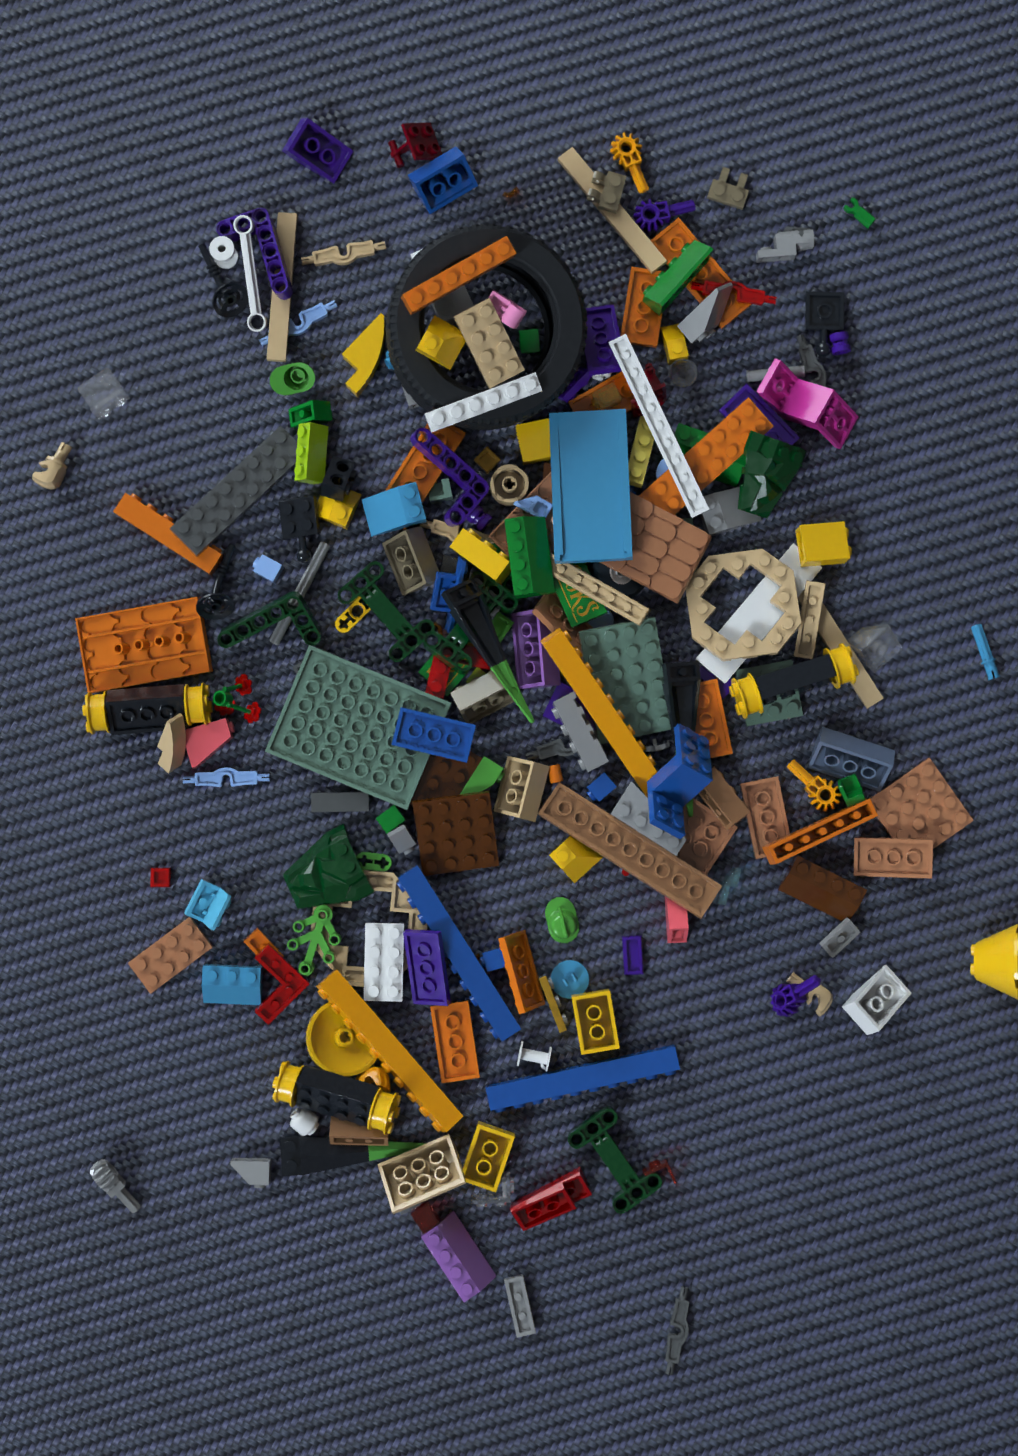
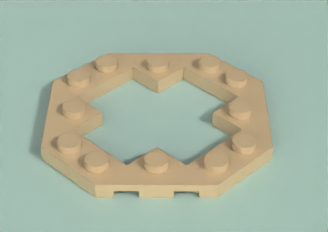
M764 549L708 556L694 573L686 588L692 639L723 662L731 661V659L777 655L801 625L794 571ZM752 566L780 586L771 598L770 603L783 611L784 614L763 641L746 630L737 643L733 644L705 623L716 610V607L703 599L702 596L723 569L740 580L748 568Z
M363 870L368 875L374 891L392 892L390 911L409 913L408 929L427 930L428 925H422L417 917L420 914L417 908L412 909L408 903L409 895L407 892L402 893L396 884L399 880L395 873ZM346 901L340 902V904L332 903L325 905L329 906L333 911V906L352 908L353 902ZM313 907L312 915H314V910H315L317 907ZM320 912V916L322 918H325L326 914L324 912ZM316 923L311 924V931L315 929ZM324 926L322 933L331 951L336 955L335 960L327 965L333 971L337 969L351 986L364 987V967L347 965L349 946L330 945V935ZM318 944L316 951L323 959L324 954ZM404 951L403 971L408 968L406 951ZM327 954L326 958L332 960V956Z

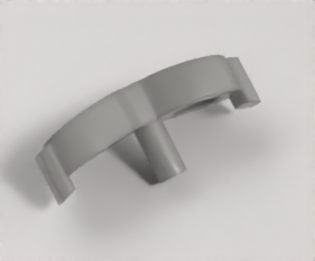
M652 739L653 746H645L646 750L644 752L664 750L670 747L669 740L665 744L657 745L656 739Z

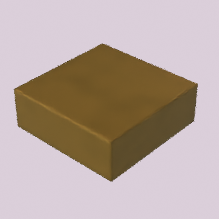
M487 446L474 461L488 474L501 459Z

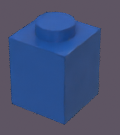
M603 772L586 787L589 790L586 794L593 802L595 800L600 802L617 786Z
M500 947L482 952L483 957H480L482 968H486L487 972L505 967Z

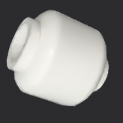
M296 1108L290 1115V1118H292L290 1126L301 1136L312 1135L319 1126L318 1116L309 1109Z

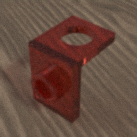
M659 1159L654 1160L648 1164L649 1167L643 1169L644 1175L647 1176L667 1167L674 1184L677 1183L666 1159L659 1161Z

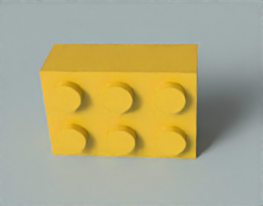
M463 528L449 547L502 585L511 572L509 556L502 551L498 554L496 552L497 548L487 540L484 542L480 541L482 537L472 529L467 531Z
M604 989L571 995L581 1055L620 1049L610 990Z
M478 1121L462 1167L466 1183L496 1193L515 1138V1133Z

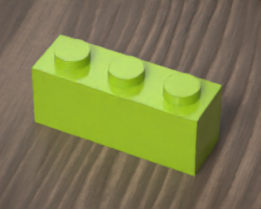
M312 422L299 424L294 481L312 485L322 483L325 477L329 426Z

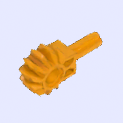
M623 132L622 138L616 135V141L611 142L613 148L610 149V153L615 154L613 156L614 161L620 159L619 165H622L625 172L630 171L640 194L645 193L649 190V187L640 168L642 159L639 150L642 149V145L638 144L639 138L633 139V133L626 137V133ZM623 146H628L631 149V151L624 152L621 148Z
M794 759L787 765V768L806 785L804 790L808 793V797H814L810 804L818 803L816 810H819L821 806H823L824 812L828 810V806L833 810L835 806L832 802L835 804L840 803L835 798L841 796V793H835L839 789L838 785L832 788L834 781H829L827 785L826 779H821L818 775L813 777ZM822 790H826L829 793V798L826 801L820 797Z

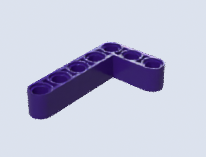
M256 208L220 221L216 227L219 236L228 237L232 242L240 240V234L234 229V220L240 215L252 218L255 226L251 236L257 234L271 288L278 298L282 300L289 299L292 296L293 288L274 221L265 208ZM262 217H266L264 221L259 222ZM241 218L238 221L239 230L247 232L250 228V221L246 218ZM248 223L245 228H242L243 224ZM227 229H230L229 233L224 234ZM267 234H271L268 239H264ZM276 251V253L273 256L269 257V254L271 252ZM281 268L279 273L274 274L276 269ZM286 286L283 291H279L280 287Z
M419 428L410 437L412 445L464 490L444 516L445 523L448 526H458L466 520L488 493L489 485L426 428ZM418 433H421L424 436V442H420L418 440ZM432 446L438 448V455L433 454ZM447 459L452 460V462H453V467H452V468H450V467L447 466V464H446V460H447ZM461 471L467 474L466 481L461 478ZM476 484H478V485L481 486V488H482V492H481V493L476 492V490H475V485H476ZM464 498L469 500V508L464 506ZM452 513H456L458 515L457 522H454L452 520Z

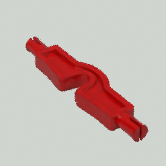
M705 280L704 284L693 281L691 284V290L702 291V295L709 296L716 288L731 282L733 284L732 290L737 292L736 301L743 304L762 306L763 303H770L775 305L777 298L776 296L765 295V291L747 288L744 284L736 281L718 283Z

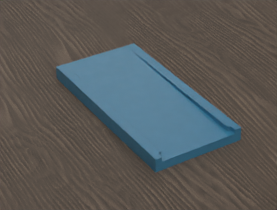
M626 409L549 413L555 564L633 560Z

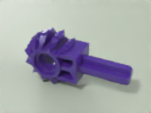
M651 199L648 200L647 204L641 201V206L635 207L636 213L633 214V218L637 219L635 221L637 225L641 224L640 229L642 231L645 227L648 233L651 232V228L657 231L658 225L663 226V224L669 223L672 216L695 211V202L689 200L668 205L667 200L662 202L656 201L655 204H652ZM652 213L654 218L648 219L645 214Z
M813 975L801 984H780L778 987L773 988V994L770 995L772 998L770 1004L773 1005L772 1011H775L779 1016H793L799 1012L798 1007L808 1000L806 994L820 986L821 979L817 975Z

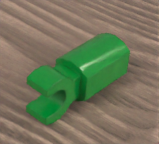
M852 197L850 202L854 207L850 208L845 205L843 209L846 213L853 214V217L868 229L876 218L864 207H860L858 201Z

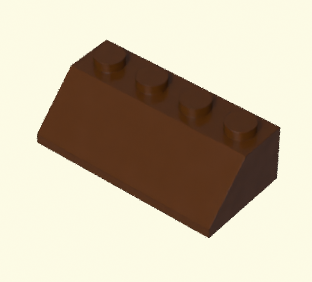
M798 855L793 857L778 888L779 891L840 921H843L846 917L852 918L867 892V889Z

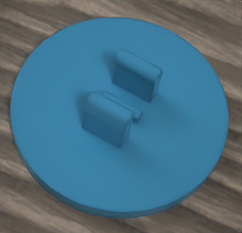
M562 961L552 971L551 979L555 987L554 991L563 998L571 999V995L584 993L589 985V974L586 968L577 961Z

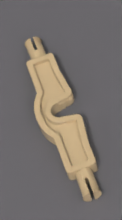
M372 240L348 243L345 256L340 255L337 246L313 251V256L301 257L302 265L312 263L315 266L332 263L348 265L357 258L373 256L375 251L386 249L385 241L374 244Z
M436 519L433 522L427 521L420 524L424 528L431 529L433 534L449 538L451 542L458 536L460 528L459 525L450 527L445 522ZM472 529L480 537H482L480 541L484 542L485 540H487L491 544L494 543L488 537V534H484L475 529Z

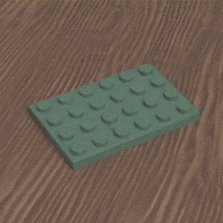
M655 617L645 618L641 626L632 621L578 631L584 663H589L594 671L591 673L594 679L599 678L604 685V688H602L604 694L609 693L615 703L612 705L615 710L620 709L625 716L623 722L626 726L630 724L636 733L633 736L637 737L671 730L662 686L664 684L663 661ZM595 723L599 743H609Z

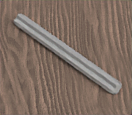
M320 542L295 590L303 598L330 548L329 544L325 542ZM294 598L290 599L289 603L293 606L299 604L298 601ZM290 616L278 622L269 639L271 643L275 645L280 644L292 621Z

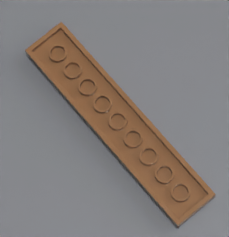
M560 782L538 812L539 816L700 919H702L722 888V885Z

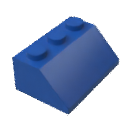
M456 146L408 174L415 192L429 214L478 186L465 155Z

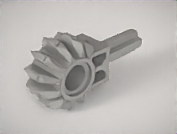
M101 1159L93 1164L90 1168V1175L96 1184L111 1198L116 1195L132 1213L137 1212L141 1205L125 1188L126 1181L116 1168L105 1159Z

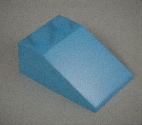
M416 482L398 486L362 499L371 537L427 522Z

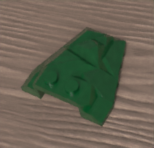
M750 431L743 453L747 458L746 467H742L741 472L745 474L744 484L740 485L738 509L768 519L800 471L807 451Z
M345 824L326 832L283 874L297 909L318 907L332 903L340 904V902L346 901L355 902L375 893L369 877L364 873L351 845L352 840Z

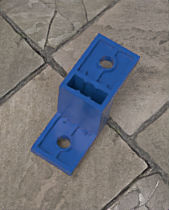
M677 724L674 727L676 755L647 781L650 824L682 839L685 836L683 807L713 781L709 740L705 736L695 733L690 728Z

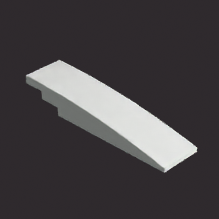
M794 543L779 559V561L794 571L797 598L804 591L806 580L812 581L823 568L821 566L801 567L798 547ZM765 576L718 633L733 644H736L744 632L748 630L762 641L784 614L783 611L770 603L771 598L780 586ZM705 648L696 658L699 663L724 684L746 660L739 658L723 662Z

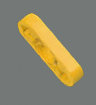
M360 597L336 619L335 627L339 632H349L371 610L370 607L366 610L365 606L359 602L361 600ZM357 605L363 608L362 615L358 617L352 614V608ZM349 612L350 616L356 621L352 623L350 620L347 623V629H340L339 626L341 624L339 621L341 619L345 621L348 618L345 614Z

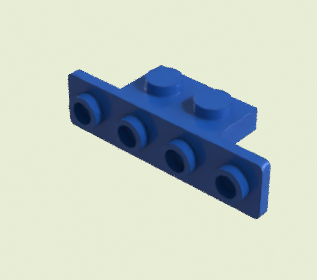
M462 556L458 557L455 574L436 572L431 598V610L448 612L445 624L448 634L456 626L457 622L450 614L451 610L441 594L445 590L464 582L463 577L468 571V563Z

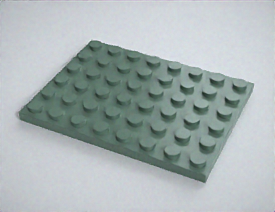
M309 645L265 752L408 810L431 754L392 745L400 708L446 718L452 703Z

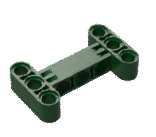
M374 561L369 563L338 591V600L344 605H350L360 597L370 607L372 612L398 640L389 650V658L397 663L403 661L423 643L425 633L421 631V625L428 623L431 626V631L435 630V625L431 620L424 619L415 627L411 626L375 585L383 576L384 567L380 562ZM378 566L381 569V573L374 576L370 573V568ZM363 578L367 583L366 586L358 588L355 585L357 579ZM342 592H351L352 598L349 601H344L341 598ZM407 637H416L417 644L409 646L406 643ZM395 648H399L403 652V656L400 659H395L392 656V651Z
M475 571L471 574L470 579L480 578L483 581V584L478 585L484 595L489 614H491L495 607L507 615L515 612L518 606V599L514 594L482 571ZM495 589L498 591V595L493 597L488 591ZM510 600L513 602L514 606L512 608H507L504 605V602ZM458 623L446 638L436 631H430L425 634L423 645L427 651L459 674L464 675L470 671L472 659L462 651L470 640ZM433 637L438 643L436 645H429L427 639ZM444 649H450L453 652V655L450 657H446L443 655L442 651ZM465 660L468 663V667L461 668L458 662Z
M606 1106L573 1128L568 1133V1142L575 1149H579L589 1142L593 1145L622 1188L612 1197V1206L617 1213H625L656 1192L661 1187L662 1180L659 1173L654 1170H650L638 1177L607 1132V1129L617 1122V1114L612 1107ZM606 1112H612L614 1117L612 1120L606 1121L603 1119V1115ZM590 1123L598 1125L595 1132L587 1130V1126ZM574 1134L582 1136V1140L579 1143L571 1141ZM651 1176L658 1178L657 1183L654 1185L647 1183ZM636 1187L642 1189L639 1196L631 1194L632 1190ZM618 1199L626 1200V1204L623 1207L615 1205Z

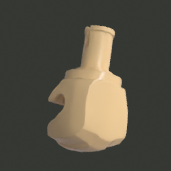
M61 442L54 456H47L45 461L39 462L42 468L48 469L43 472H34L32 475L33 481L46 489L59 488L67 472V466L64 461L72 447Z
M793 972L786 982L789 984H801L804 980ZM820 984V986L806 994L808 999L806 1001L807 1005L811 1004L813 996L818 997V1007L816 1009L818 1016L824 1015L833 1001L832 993Z

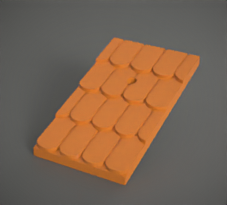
M200 597L75 618L87 692H104L213 672L204 618L196 611V603Z

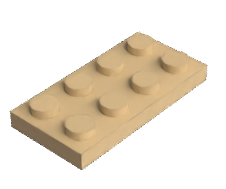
M490 298L453 316L488 388H492L525 370Z

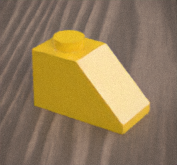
M678 324L660 327L668 365L687 361L689 356L684 334L677 327Z

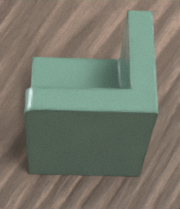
M449 478L441 479V483L434 485L429 493L431 504L453 500Z

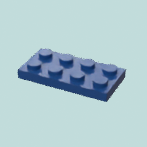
M401 707L392 745L467 763L476 725Z

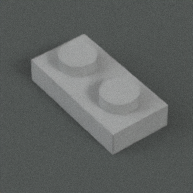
M846 917L819 944L831 958H834L860 931Z

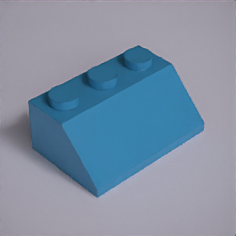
M219 964L203 965V1003L260 1005L262 1003L264 967Z

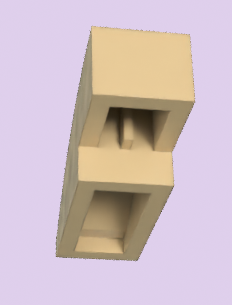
M181 713L166 722L157 745L163 751L158 765L167 773L181 766L184 759L186 732Z

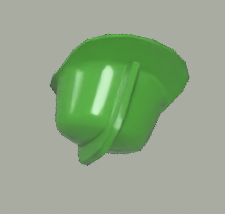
M302 362L277 367L270 376L272 389L281 395L305 392L315 382L313 369Z
M564 897L552 899L545 909L549 933L557 942L568 943L573 941L579 932L575 907L570 900Z

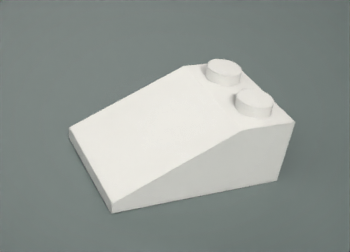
M884 965L850 996L842 1008L866 1035L879 1032L911 995V992L887 965Z

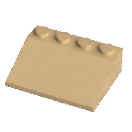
M449 1134L377 1164L393 1214L466 1184L456 1145Z

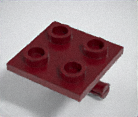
M403 123L401 127L407 142L400 148L397 147L395 140L388 142L391 158H394L397 168L405 165L401 155L411 150L414 160H433L442 155L431 123Z
M648 363L645 366L644 373L660 406H662L667 400L665 383H660L655 374V369L651 363ZM636 399L630 400L633 418L643 416Z

